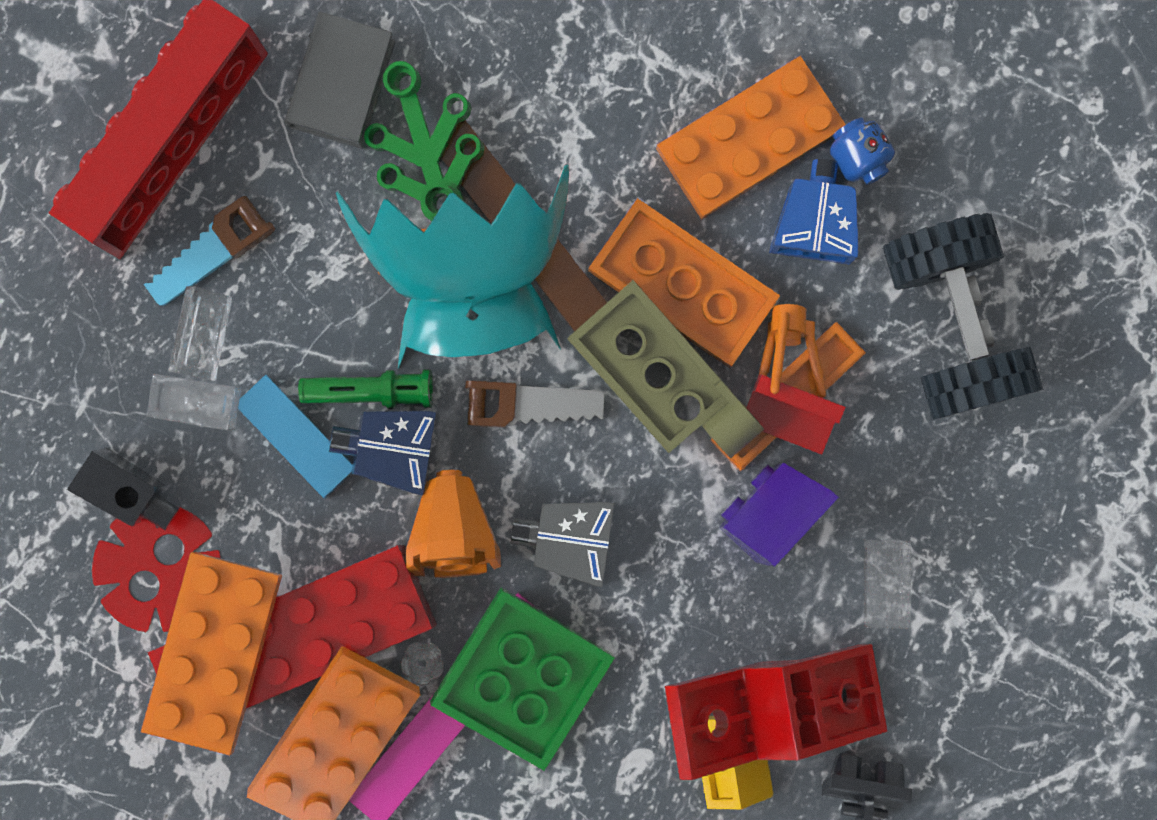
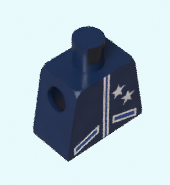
M436 412L361 413L358 430L333 426L329 452L354 456L352 474L411 494L423 495Z

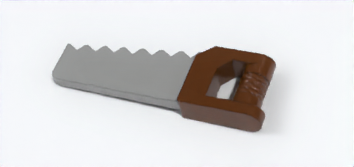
M465 381V389H469L467 426L506 428L507 426L516 425L519 420L524 424H528L531 419L541 423L545 418L552 423L556 418L566 422L569 417L579 421L582 416L587 420H591L594 416L603 420L604 393L599 390L517 386L516 383ZM486 391H500L499 410L492 418H485Z

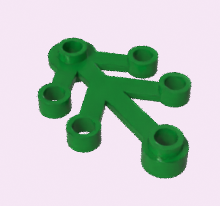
M396 61L386 68L383 75V83L388 92L400 98L414 145L393 135L389 128L380 123L368 126L364 133V139L366 144L374 150H386L422 168L427 185L407 177L400 167L392 163H386L378 169L377 181L380 186L389 191L399 190L419 200L424 216L428 220L433 221L439 211L437 201L440 197L448 196L449 193H455L463 200L459 187L471 163L478 161L483 156L484 144L473 134L460 136L455 145L457 154L443 177L439 162L458 123L465 121L470 116L471 104L468 99L459 93L448 95L443 102V113L432 136H430L417 95L421 87V76L409 63ZM405 76H410V86L406 89H400L399 83L401 79ZM462 101L463 110L459 114L453 115L451 113L453 103ZM383 130L384 140L380 144H374V134L377 131ZM469 141H475L476 150L474 153L465 155V144ZM395 170L397 173L396 181L392 184H387L385 180L387 173Z

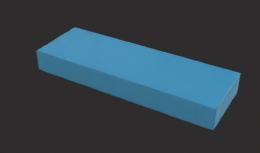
M268 375L262 377L234 404L323 498L326 499L352 474L353 463L344 454L329 452L330 439Z

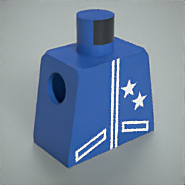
M815 159L812 161L810 180L795 179L789 187L769 253L850 265L858 257L856 190L852 186L836 184L838 163L836 161Z

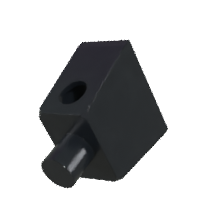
M108 448L92 451L67 488L71 493L130 526L137 525L145 518L161 529L166 530L180 509L159 496L165 486L162 482ZM128 487H132L137 491V503H133L128 499Z

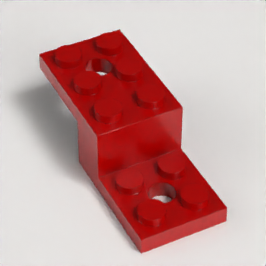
M858 644L800 660L762 661L665 686L680 780H695L755 760L798 761L888 732L872 644ZM843 688H845L847 700L844 703L842 700ZM711 713H713L716 721V726L712 733L708 727V719Z

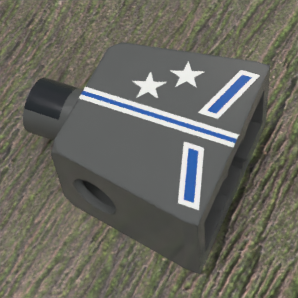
M614 503L542 504L540 521L514 518L510 544L535 547L533 566L593 586L602 587Z

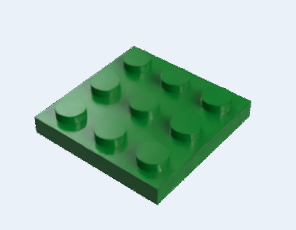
M501 587L434 693L430 703L431 706L545 771L615 657L609 651Z

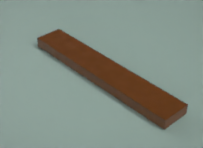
M466 120L458 123L441 158V161L448 169L457 154L455 145L458 138L464 134H473L478 137ZM469 141L464 146L465 155H471L476 150L475 141ZM485 144L483 156L478 161L471 163L461 183V187L490 224L499 214L516 185ZM557 239L548 263L534 281L575 332L607 302Z

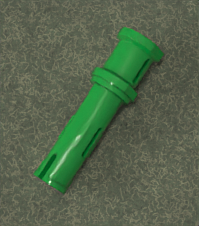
M424 369L422 374H396L394 370H386L380 377L300 378L298 384L300 403L344 404L382 402L383 407H387V409H394L397 404H422L424 408H432L433 375L431 369ZM403 388H417L416 390H401ZM336 389H355L354 391H335Z

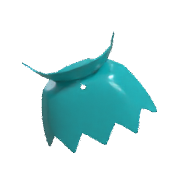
M568 164L563 168L547 213L538 206L520 183H516L492 224L476 213L455 193H449L425 232L410 221L391 201L383 199L369 234L358 222L340 193L336 192L345 220L369 261L398 293L406 298H411L404 317L398 369L407 347L428 355L444 357L477 356L491 354L529 342L545 330L561 350L543 301L530 283L535 280L548 263L558 239L568 195ZM469 310L478 314L477 319L474 321L466 317Z

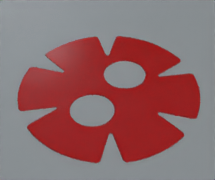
M179 507L178 513L166 530L160 527L156 528L155 524L145 518L135 526H130L116 518L110 524V528L124 544V547L103 540L98 541L92 562L93 584L99 586L120 583L119 586L101 599V604L121 624L146 633L149 630L154 609L157 608L163 632L169 631L190 553L212 537L211 531L204 522L186 509ZM163 535H175L183 542L184 554L180 561L173 565H164L155 558L154 545ZM218 550L199 552L201 554L220 558V552ZM137 572H152L159 580V591L150 601H138L129 591V582Z

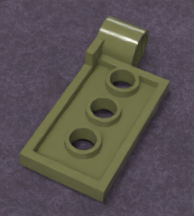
M634 280L567 338L668 453L701 425L730 458L765 430ZM632 329L640 334L642 346L638 352L624 354L618 349L616 339L621 331ZM661 362L669 367L671 378L666 385L654 387L647 382L645 372L652 363ZM686 395L695 397L700 403L699 413L694 418L688 420L677 416L674 410L675 402L680 397Z

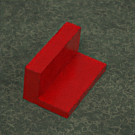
M759 374L746 408L765 429L762 432L822 455L835 423H840L846 407L780 382L779 392L773 394L770 390L772 378Z

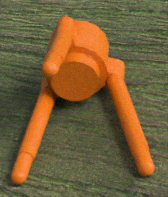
M781 304L772 308V320L768 323L767 340L759 374L768 375L775 348L770 390L773 394H777L782 378L785 346L800 345L801 338H805L818 397L824 398L826 396V389L815 341V322L806 320L807 309L800 305Z

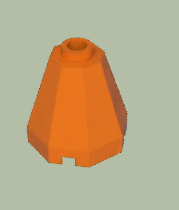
M442 470L437 472L436 477L425 484L406 548V568L414 576L425 577L424 568L434 569L435 578L481 575L487 572V563L493 569L500 568V548L473 481L470 477L463 476L460 470Z

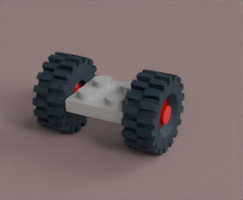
M974 214L966 218L964 216L953 221L941 222L929 228L919 229L915 233L903 235L901 238L894 239L889 244L883 246L890 275L896 290L909 289L914 286L919 287L945 279L969 362L921 377L932 420L1044 390L1031 347L988 357L987 348L994 347L993 345L995 344L988 319L979 321L975 306L981 305L982 301L976 277L974 275L966 278L965 273L975 271L977 268L986 267L1004 258L992 214Z

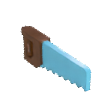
M242 196L216 214L213 222L209 225V232L200 233V240L191 241L190 249H183L181 257L172 259V266H164L162 274L154 275L153 283H145L144 286L157 304L165 306L233 257L235 259L241 257L270 236L276 228L271 222H265L247 196ZM237 215L241 216L252 232L243 240L240 239L233 229L234 218Z

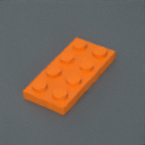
M800 55L657 144L656 150L702 220L832 139L833 134L846 124Z
M638 198L588 268V272L618 292L634 280L683 337L728 368L732 367L780 297L775 291Z
M197 552L190 553L143 721L142 733L229 756L234 753L282 579L281 574Z
M342 646L249 785L247 798L292 820H336L419 698L420 687Z

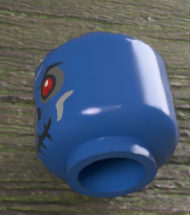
M860 117L841 127L833 134L835 141L830 147V155L838 163V168L847 181L857 182L863 179L866 185H870L889 173L886 165L893 159L895 150L878 122H865Z

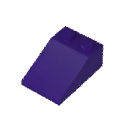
M785 463L777 464L774 468L767 464L750 482L755 489L743 501L737 496L721 513L725 521L719 528L756 563L775 567L839 497L828 488Z

